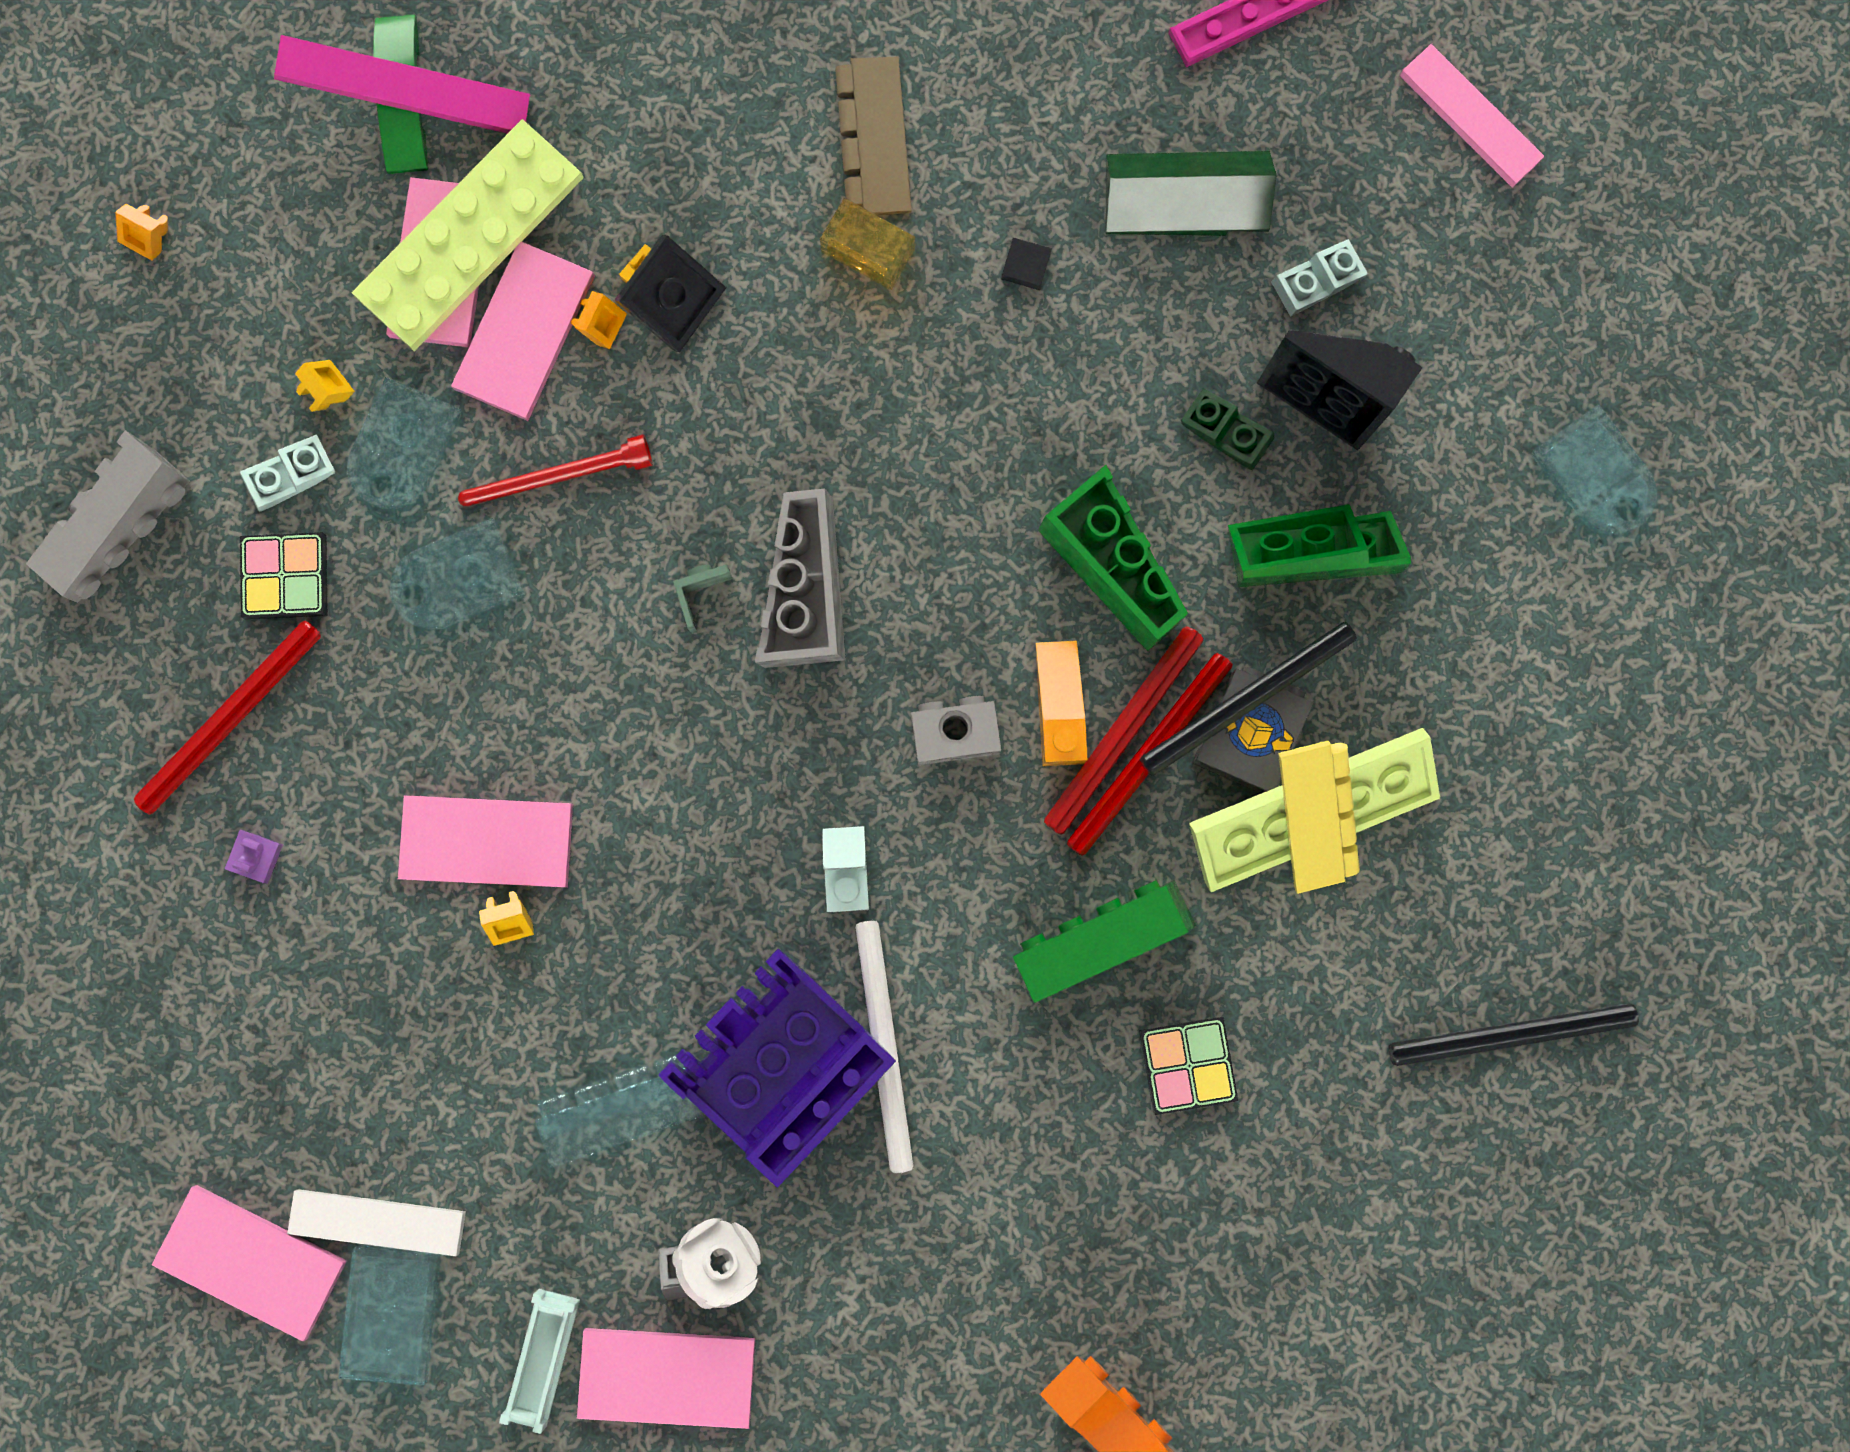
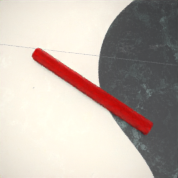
M302 621L134 797L135 805L149 815L153 814L321 638L319 630L311 623Z
M1187 626L1181 630L1045 817L1044 823L1047 827L1060 835L1066 832L1203 643L1204 638L1198 631Z
M1216 653L1211 657L1068 839L1067 845L1074 852L1083 856L1090 850L1148 776L1147 771L1141 764V757L1185 728L1228 674L1233 664L1225 656Z

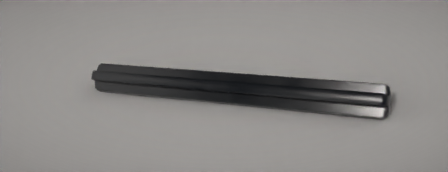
M1342 622L1144 754L1140 759L1142 766L1151 776L1156 775L1355 642L1357 636L1347 622Z
M1624 1004L1394 1042L1389 1045V1055L1393 1065L1401 1066L1636 1027L1639 1023V1017L1635 1005Z

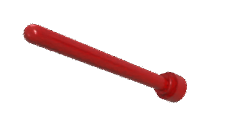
M642 434L627 438L628 443L621 444V449L463 490L458 495V502L462 506H471L626 465L627 468L635 467L636 470L653 466L646 437Z

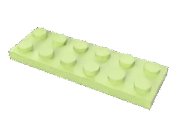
M522 119L358 285L352 294L406 345L415 351L583 179L582 173Z
M1423 728L1349 758L1350 774L1348 776L1351 778L1352 810L1355 817L1356 833L1440 799L1431 738ZM1282 785L1189 823L1204 881L1210 892L1291 860Z

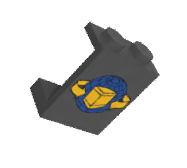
M1244 667L1243 671L1236 668L1228 678L1230 683L1221 703L1263 676L1264 673L1250 667ZM1292 685L1287 686L1205 741L1198 748L1192 764L1260 794L1276 788L1281 779L1278 753L1294 749L1314 702L1305 699V692Z

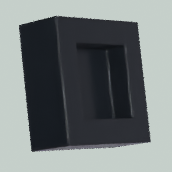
M1013 237L1001 280L1040 290L1052 248Z

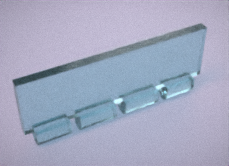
M678 1053L654 1061L658 1074L670 1061L675 1062L684 1070L686 1067L676 1058ZM646 1063L614 1074L618 1088L616 1092L612 1093L609 1080L606 1077L574 1088L578 1105L572 1106L567 1091L539 1100L538 1107L542 1117L536 1119L535 1123L552 1169L704 1116L705 1114L687 1097L683 1100L660 1077L652 1079L649 1066Z

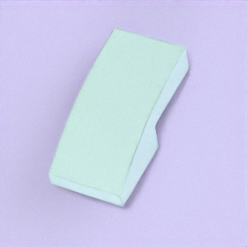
M1349 239L1316 253L1310 261L1278 274L1271 283L1291 317L1344 290L1364 278L1368 273Z
M317 434L279 449V456L240 471L241 477L259 512L287 500L335 473Z

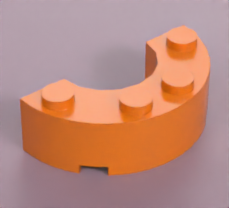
M1076 1356L1040 1393L1069 1427L1080 1433L1098 1452H1173L1167 1445L1172 1440L1169 1433L1155 1419L1148 1424L1137 1412L1141 1407L1139 1401L1124 1386L1117 1391L1106 1380L1109 1374L1092 1356L1086 1361Z

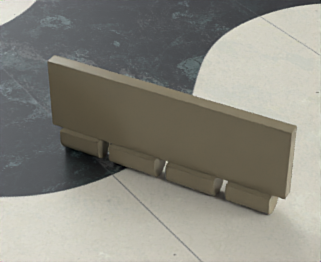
M899 56L851 58L850 64L839 65L835 68L837 96L840 98L853 97V99H845L838 102L840 133L842 136L856 135L857 137L846 138L841 141L843 170L846 175L860 173V177H849L844 180L846 207L849 210L862 209L863 216L911 213Z

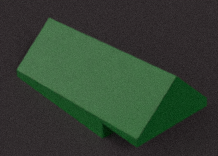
M1350 504L1228 525L1238 587L1402 573L1411 564V556L1391 511L1355 517Z

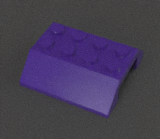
M779 948L765 961L777 974L775 976L771 975L762 966L755 972L758 981L766 988H770L761 999H758L750 989L741 986L736 994L747 1005L743 1007L733 998H730L706 1023V1026L717 1037L714 1039L702 1029L695 1035L698 1044L710 1053L700 1062L690 1052L682 1049L676 1055V1058L686 1069L684 1070L675 1062L670 1061L658 1074L683 1100L687 1097L745 1151L746 1159L777 1188L896 1062L888 1051L854 1017Z

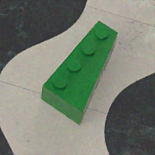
M1105 465L1044 517L1038 531L1138 642L1149 651L1175 629L1187 616L1188 612L1162 566L1158 565L1154 558L1148 539L1144 532L1141 533L1130 514L1131 509L1123 495L1120 496L1112 481L1113 476L1107 465Z
M1157 880L1134 890L1137 898L1121 904L1119 898H1116L1095 908L1098 916L1083 922L1080 915L1058 925L1061 933L1046 940L1044 934L1041 933L1020 943L1023 951L1014 955L1013 959L1033 1002L1036 1003L1192 930L1196 924L1175 880L1162 886L1159 885Z

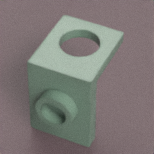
M709 564L697 566L687 571V577L673 581L687 628L691 634L697 633L686 593L733 579L727 564L713 569Z

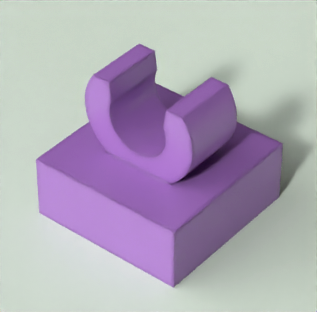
M240 830L225 869L268 884L283 844L245 830Z

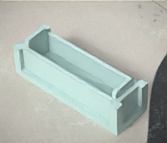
M538 1289L533 1294L531 1303H534L530 1322L507 1408L501 1414L499 1423L508 1425L510 1422L534 1427L533 1432L539 1434L547 1427L580 1299Z

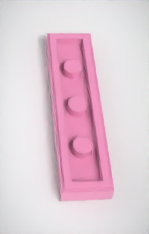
M1432 44L1401 72L1400 77L1512 188L1544 158V155Z

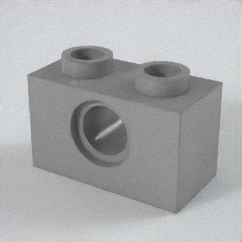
M972 696L959 699L960 706L944 708L941 701L918 705L919 711L911 712L918 766L1000 754L1001 745L994 701L985 702L984 696ZM951 719L961 720L966 725L967 734L960 740L949 739L943 732V726L947 721Z

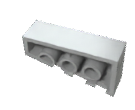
M126 430L117 441L123 448L114 460L111 461L104 458L94 471L100 477L93 488L85 492H79L71 502L70 513L72 516L70 519L57 522L26 563L62 597L77 603L81 599L89 598L98 590L101 584L100 578L110 568H116L125 561L129 554L128 548L138 537L147 536L157 524L156 518L166 507L174 506L183 498L185 487L190 482L156 450Z
M825 488L783 493L775 540L776 551L773 568L770 569L769 592L766 609L763 610L762 633L759 648L757 647L755 663L764 668L846 660L833 497Z

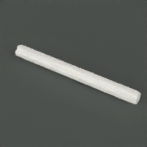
M865 921L856 924L855 928L870 1033L896 1060L889 1070L877 1081L889 1167L893 1173H903L913 1169V1160L880 930L877 921Z

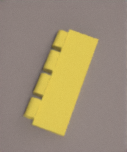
M1324 741L1278 753L1296 893L1299 894L1345 882V877L1354 876L1360 871L1358 848L1355 844L1357 837L1355 817L1352 810L1351 778L1348 776L1350 774L1347 745L1344 743L1330 744L1329 741Z

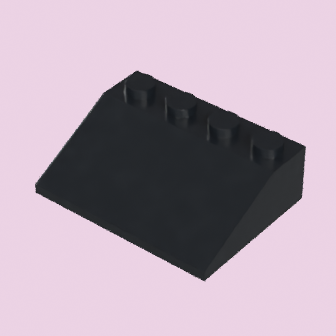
M1289 330L1258 379L1257 384L1358 451L1393 412L1423 367L1415 363V357L1410 352L1398 346L1391 347L1387 343Z

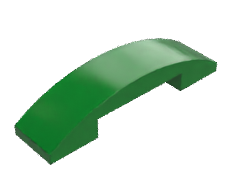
M416 15L375 18L373 56L418 67L419 42ZM377 103L379 129L387 173L394 174L428 170L426 134L422 127L421 113Z

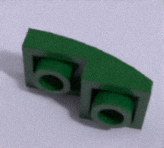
M1204 388L1181 419V424L1191 432L1252 471L1275 438L1273 431L1240 414L1236 405Z

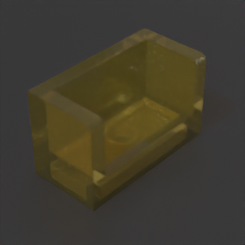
M843 198L820 238L822 253L892 290L915 251V236Z

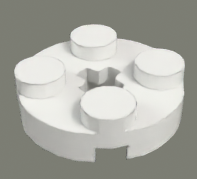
M715 1218L706 1220L691 1228L683 1236L679 1247L673 1253L672 1262L676 1268L677 1278L681 1287L692 1300L696 1301L704 1309L725 1308L745 1299L756 1286L758 1278L755 1279L757 1266L761 1264L760 1251L749 1231L735 1222L730 1224ZM712 1253L716 1257L724 1256L726 1263L722 1266L724 1274H720L712 1269L710 1265Z

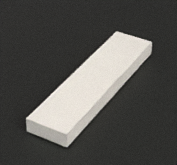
M298 1189L293 1194L287 1234L458 1256L460 1254L466 1211Z

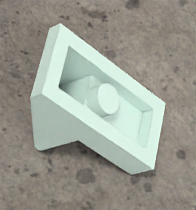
M864 826L823 829V869L825 870L827 912L869 910Z

